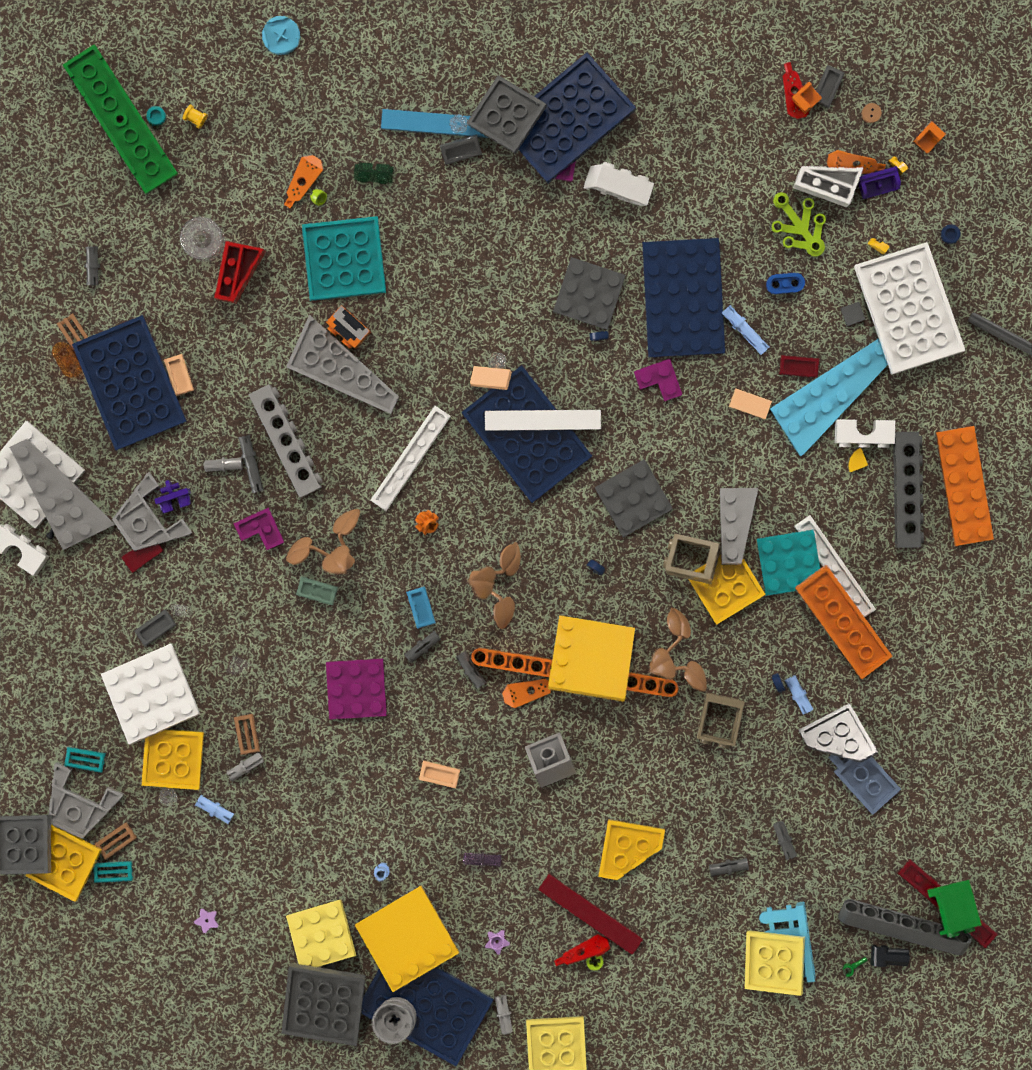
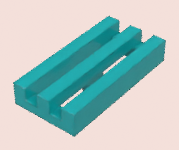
M67 747L64 766L102 773L106 753ZM71 752L98 756L100 757V760L74 756L70 754ZM73 759L99 764V767L70 763L69 760Z
M132 861L95 863L93 867L94 883L133 881ZM98 867H128V869L98 870ZM128 873L126 877L98 878L99 874Z

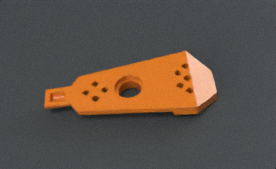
M841 150L828 154L827 159L829 168H863L861 174L885 170L886 164L877 163L873 158L846 153ZM859 161L860 164L858 166H854L853 162Z
M313 155L301 158L287 190L288 198L284 204L291 209L295 201H300L323 172L320 159ZM300 179H305L306 183L304 186L299 185Z
M547 679L507 684L502 693L504 702L513 708H517L550 694L551 689H548L549 681ZM529 687H533L535 689V692L533 694H529L527 692Z

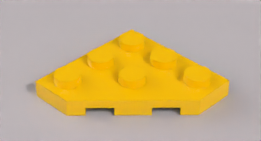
M608 819L598 877L618 880L654 853L660 851L663 845L665 829Z

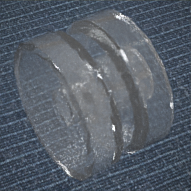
M194 217L182 227L180 244L183 250L193 259L209 262L218 258L223 252L225 234L221 227L213 220L206 217ZM202 236L205 237V240L203 242H201L200 239Z

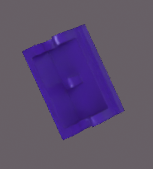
M897 166L860 176L858 185L862 199L899 190L901 181Z

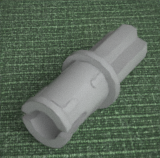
M222 457V459L205 460L204 469L206 472L243 469L242 457L230 459Z
M256 753L245 761L241 760L240 764L228 770L227 775H231L229 777L230 780L235 781L245 773L249 774L250 770L264 762L262 755Z
M507 995L494 997L498 1012L496 1017H499L502 1034H509L513 1031Z

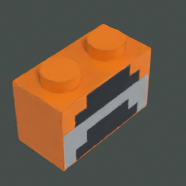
M342 305L326 322L329 325L327 329L335 336L337 334L342 336L344 339L341 342L349 349L352 346L357 349L371 333Z

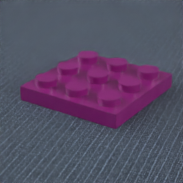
M383 658L326 662L329 719L387 716Z

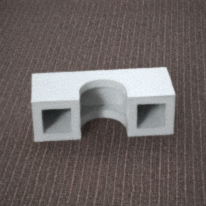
M835 420V443H839V447H851V444H859L861 448H870V444H878V448H889L890 444H895V421L875 420L873 421L872 432L869 435H862L857 430V420Z
M0 524V554H6L10 547L17 546L22 552V558L18 566L32 576L38 575L50 557L46 554L47 550L39 545L36 547L30 543L31 539L21 534L19 536L14 533L15 529L12 526Z

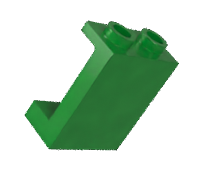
M969 880L927 890L929 897L936 896L945 929L939 931L940 935L947 934L948 938L958 936L959 931L962 930L964 933L975 931L974 927L981 925Z

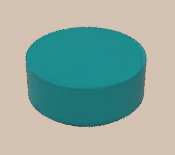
M153 106L148 109L146 118L151 125L160 126L166 120V113L161 107Z

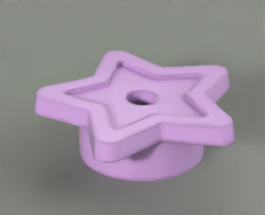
M200 909V917L194 923L202 927L203 933H206L209 928H217L219 926L215 921L217 912H207L204 909Z
M504 930L497 934L488 932L489 941L485 945L486 948L494 949L499 955L503 947L510 945L504 939Z

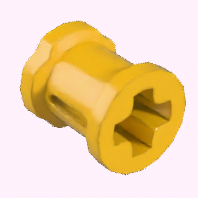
M190 104L185 110L182 119L197 125V128L201 129L208 114L199 112Z

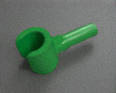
M864 957L853 964L846 963L843 965L842 970L850 968L851 972L846 973V977H850L853 975L854 969L868 960Z

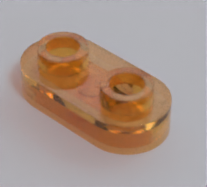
M65 342L56 343L52 348V355L61 371L69 378L78 377L82 372V368L72 347ZM64 348L66 354L62 356L60 350ZM71 365H74L76 367L74 372H70L69 367Z

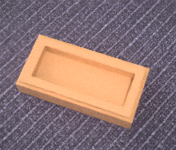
M183 354L164 359L176 396L194 391Z
M474 366L470 385L508 390L512 372L508 369Z
M735 389L729 407L766 419L772 401Z
M423 760L419 780L456 789L461 769Z

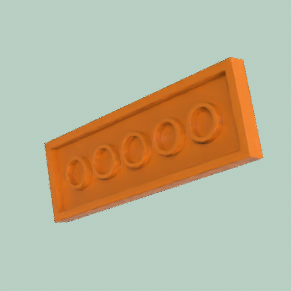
M970 426L936 432L955 546L993 540L975 427Z
M824 565L795 587L861 679L893 657L827 565Z

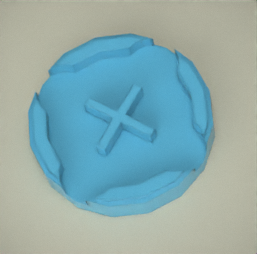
M276 16L270 19L263 28L262 40L270 52L277 55H286L293 52L298 46L300 31L293 20L285 16Z

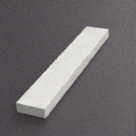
M434 406L370 501L385 511L388 510L450 419V415Z
M601 410L485 411V431L601 429Z
M811 515L796 524L794 527L798 532L814 529L819 563L822 567L824 565L829 567L863 616L866 617L875 611V607Z

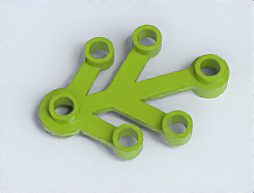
M783 192L777 193L773 199V204L779 209L782 208L795 226L775 221L771 225L772 231L774 233L785 232L802 235L806 241L794 240L793 237L787 236L782 242L783 246L787 249L792 247L806 249L807 253L814 257L821 255L825 250L824 241L821 239V232L826 217L821 213L817 214L814 217L815 229L813 236L808 231L814 200L806 198L803 201L801 221L789 205L788 195ZM783 197L785 202L779 203L778 198ZM810 201L812 206L806 207L805 202ZM818 216L823 218L822 223L816 221ZM774 224H779L781 229L775 230ZM790 239L792 245L787 246L785 240ZM813 243H817L819 245L818 250H814L812 248Z

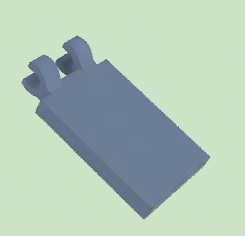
M835 755L828 757L837 767L834 773L872 815L901 790L873 757L861 763L845 758L841 760Z

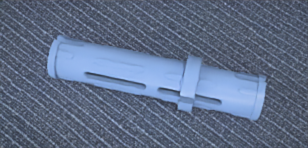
M731 305L722 312V315L733 325L734 330L737 329L760 355L770 347Z

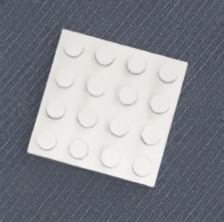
M25 421L0 451V499L30 525L37 528L46 516L20 469L10 446L28 438L73 483L80 478L85 469L32 424Z
M172 644L101 674L129 745L200 715Z

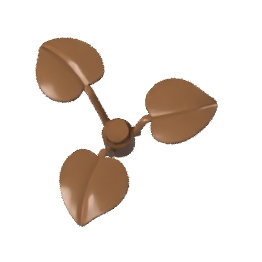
M354 509L345 512L335 521L333 532L338 534L342 546L337 547L331 554L311 545L312 539L304 537L292 545L287 554L286 561L292 565L300 564L309 556L310 550H315L326 556L322 563V568L326 572L335 574L346 573V570L353 566L355 559L350 555V550L345 545L342 536L348 535L354 529L360 515V510Z
M516 542L508 545L500 555L501 570L495 571L492 567H485L479 571H473L468 579V582L479 598L486 599L490 594L498 598L499 602L494 606L493 615L500 629L506 628L511 621L515 604L511 597L503 599L492 590L496 574H503L505 572L507 576H512L519 569L521 554Z
M671 608L667 616V624L670 631L675 636H678V638L667 650L659 648L655 651L650 663V673L670 680L675 677L676 670H685L684 676L689 685L700 692H705L707 689L704 670L697 662L690 661L687 666L675 667L670 658L669 652L682 640V637L688 639L691 634L687 618L679 610Z

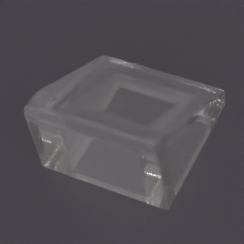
M174 603L171 605L172 618L190 621L193 607Z

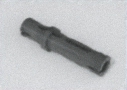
M250 435L239 437L238 440L242 450L241 457L245 461L252 493L264 491L255 459L256 451H253Z

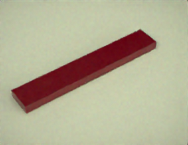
M909 859L899 870L898 874L939 909L936 896L929 897L927 890L940 887L941 885ZM980 919L981 925L974 927L975 931L969 932V934L986 949L998 934Z
M548 873L539 886V891L631 955L634 954L643 941V938L550 873Z

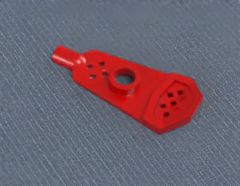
M791 62L784 63L786 73L783 75L787 114L795 119L805 118L810 110L804 114L792 101V97L795 94L791 92L792 87H796L798 91L803 88L798 72L792 70Z
M597 934L563 953L561 958L554 960L555 966L557 967L561 964L570 965L594 956L604 955L610 949L609 941Z

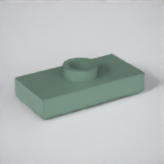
M301 576L296 595L333 605L338 587Z

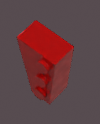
M226 241L214 298L219 301L237 304L266 251L263 248Z

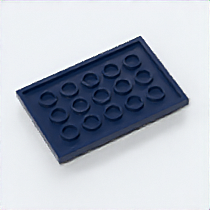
M586 52L534 96L546 103L547 107L522 143L519 151L546 183L549 184L637 109Z
M719 238L642 242L648 358L724 354L725 340L722 315L723 302Z
M144 315L72 344L115 451L187 422Z
M521 365L511 373L508 390L492 388L461 413L527 498L533 503L591 458L592 455L573 430L485 431V411L556 410Z
M439 967L431 969L392 992L380 969H378L363 996L361 1014L373 1019L375 1012L385 1000L392 997H401L408 1000L414 1006L417 1021L414 1029L406 1039L457 1066L494 998ZM395 1015L392 1017V1019H395L397 1022H398L399 1019H400L399 1017H396Z

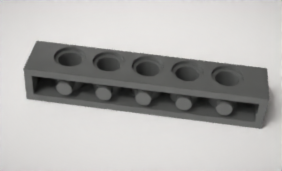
M895 432V444H893L895 548L921 547V543H924V533L921 532L924 516L923 513H920V505H923V494L920 493V486L923 485V475L920 474L923 457L919 455V447H922V436H919V432ZM906 446L911 447L913 450L910 457L904 454ZM907 465L913 469V473L910 476L904 473V468ZM907 484L913 487L911 495H907L904 491ZM908 503L914 508L910 515L905 512V506ZM907 523H911L914 526V530L910 534L905 531Z

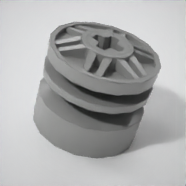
M392 997L385 1000L377 1009L372 1019V1028L375 1035L381 1041L389 1044L404 1041L414 1029L417 1021L414 1006L408 1000L401 997ZM394 1015L400 1018L398 1022L392 1019Z

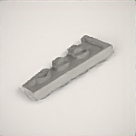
M720 488L722 565H741L758 488Z

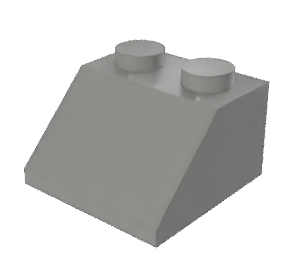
M560 732L525 746L534 774L541 788L576 774Z

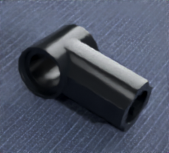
M877 944L871 945L870 965L877 967H887V965L908 966L910 960L909 949L889 948L886 945L878 947Z

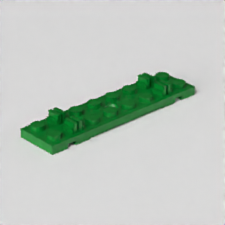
M95 44L63 64L66 72L75 83V86L146 195L179 175ZM123 116V122L118 123L117 117Z

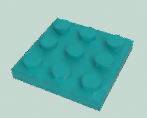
M814 529L757 538L766 596L797 591L795 589L796 586L820 569Z

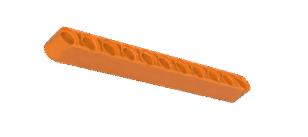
M477 648L471 655L473 663L478 666L550 677L552 659L487 648ZM478 651L483 652L486 656L482 662L475 659V653ZM495 655H502L505 659L504 663L497 665L494 662ZM521 658L524 664L522 667L516 668L512 664L513 660ZM540 661L543 667L539 671H534L531 667L532 663ZM629 672L628 677L633 676L637 679L635 686L630 687L627 685L626 690L673 697L679 690L678 684L672 679L668 680L663 677ZM648 680H654L656 686L654 689L648 690L645 687V683ZM667 683L674 684L675 689L673 692H665L664 687Z

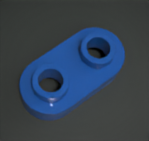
M799 273L775 274L766 281V288L771 294L797 293L805 286V279ZM797 280L798 286H792L791 281ZM774 281L779 283L778 288L772 286Z

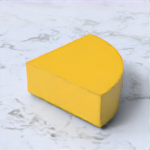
M892 157L888 160L892 167L897 166L899 175L908 169V166L903 161L900 163L897 157Z
M871 238L868 242L869 246L881 254H885L889 248V245L884 242L879 243L875 238Z
M862 448L855 450L851 455L848 464L849 472L868 466Z

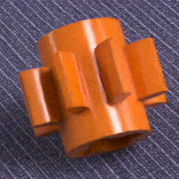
M430 510L420 512L415 519L418 523L415 528L424 535L433 533L439 526L436 522L439 517Z

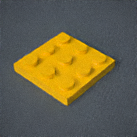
M720 554L712 585L689 580L716 625L766 595L744 558L741 565H722ZM706 563L693 572L704 574Z
M166 729L145 738L142 786L199 790L204 732Z
M51 825V873L26 874L25 876L76 902L102 849Z

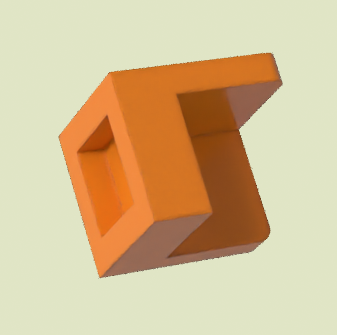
M810 81L792 97V101L804 114L822 99L812 87Z
M931 121L913 142L924 152L929 153L946 134Z

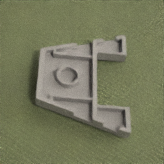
M150 472L144 476V479L112 519L134 551L192 534V531L183 519L165 529L144 500L145 496L160 487Z
M56 762L54 765L52 795L49 806L51 825L83 839L123 797L124 793L107 787L100 804L64 788L72 769Z

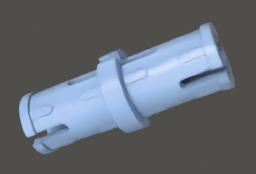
M796 675L786 679L785 683L793 695L791 697L797 702L802 714L804 715L812 711L814 708L806 696L807 692L805 689H802Z
M200 795L197 800L198 802L195 804V806L210 813L209 816H215L226 822V824H229L234 816V813L221 807L220 803H214L203 797V795Z
M380 863L374 870V876L379 881L384 880L390 873L389 866L386 863Z

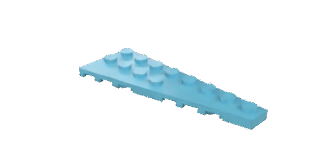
M879 339L770 408V411L799 456H802L888 365Z

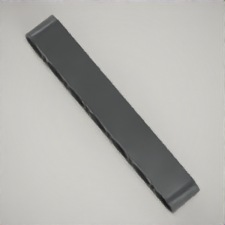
M853 899L845 900L838 914L839 920L846 925L955 955L965 954L972 941L971 935L964 933L963 930L959 931L958 936L948 938L947 934L940 935L939 931L945 930L943 924Z

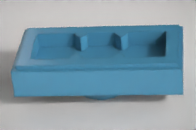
M425 586L407 591L417 629L435 624Z

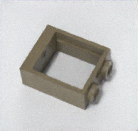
M674 534L673 539H670L668 544L669 556L665 557L663 568H665L667 575L712 585L721 550L720 544ZM679 542L710 549L704 574L673 567Z
M706 692L696 738L700 739V743L711 745V742L719 743V747L730 749V746L735 747L745 701ZM709 702L736 707L730 739L703 734Z

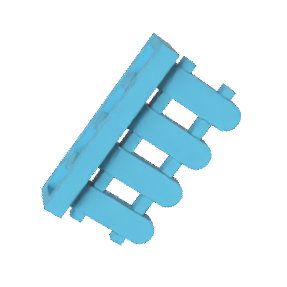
M805 902L797 903L796 908L786 905L787 909L772 910V907H767V911L762 912L759 917L763 924H769L770 930L765 931L766 933L805 937L803 977H807V982H815L816 975ZM795 920H798L799 927L794 926ZM789 922V928L775 929L774 923Z

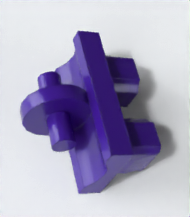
M166 480V487L160 488L162 494L166 492L169 494L154 499L162 512L168 513L174 510L171 500L178 499L180 508L191 505L189 496L191 491L190 488H185L174 492L175 489L180 488L179 483L172 484L170 480Z

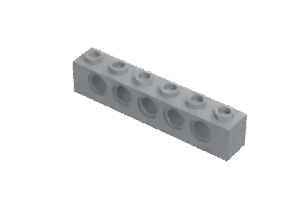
M268 384L248 394L299 498H303L321 489L320 484L323 481L318 472L314 473L312 469L314 463L310 455L306 457L303 451L306 448L301 438L297 439L295 435L297 428L293 421L289 422L286 416L289 414L284 404H280L278 400L280 394L277 388H272ZM268 401H273L275 408L268 412L265 405ZM277 418L283 420V426L279 429L274 427V421ZM286 435L292 438L289 446H285L282 443V439ZM295 452L300 454V461L298 463L291 461V455ZM303 469L309 472V477L306 480H301L299 477V473Z

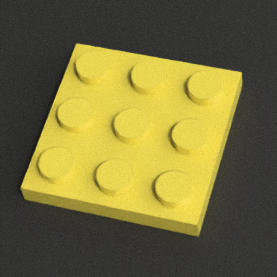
M342 900L286 916L299 964L320 967L356 956Z
M748 930L746 935L745 989L801 996L803 994L805 937Z
M583 1016L526 1020L529 1070H587Z

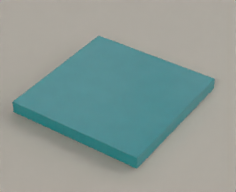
M378 216L302 224L310 301L386 293Z

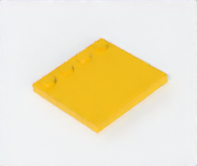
M559 616L548 689L624 702L635 628Z
M422 885L355 924L392 992L460 953Z

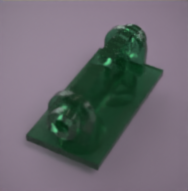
M359 162V164H355L354 180L362 183H393L392 174L394 167H391L390 164H376V170H372L373 163Z

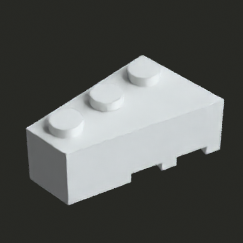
M603 162L600 165L590 166L584 189L589 190L593 188L601 191L600 194H609L629 203L647 206L654 183L649 182V178L638 175L636 177L631 175L632 172L629 170L614 169L613 164Z
M802 166L799 169L793 188L848 207L863 168Z

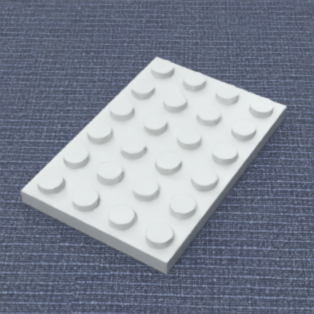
M927 242L854 266L891 375L965 351Z

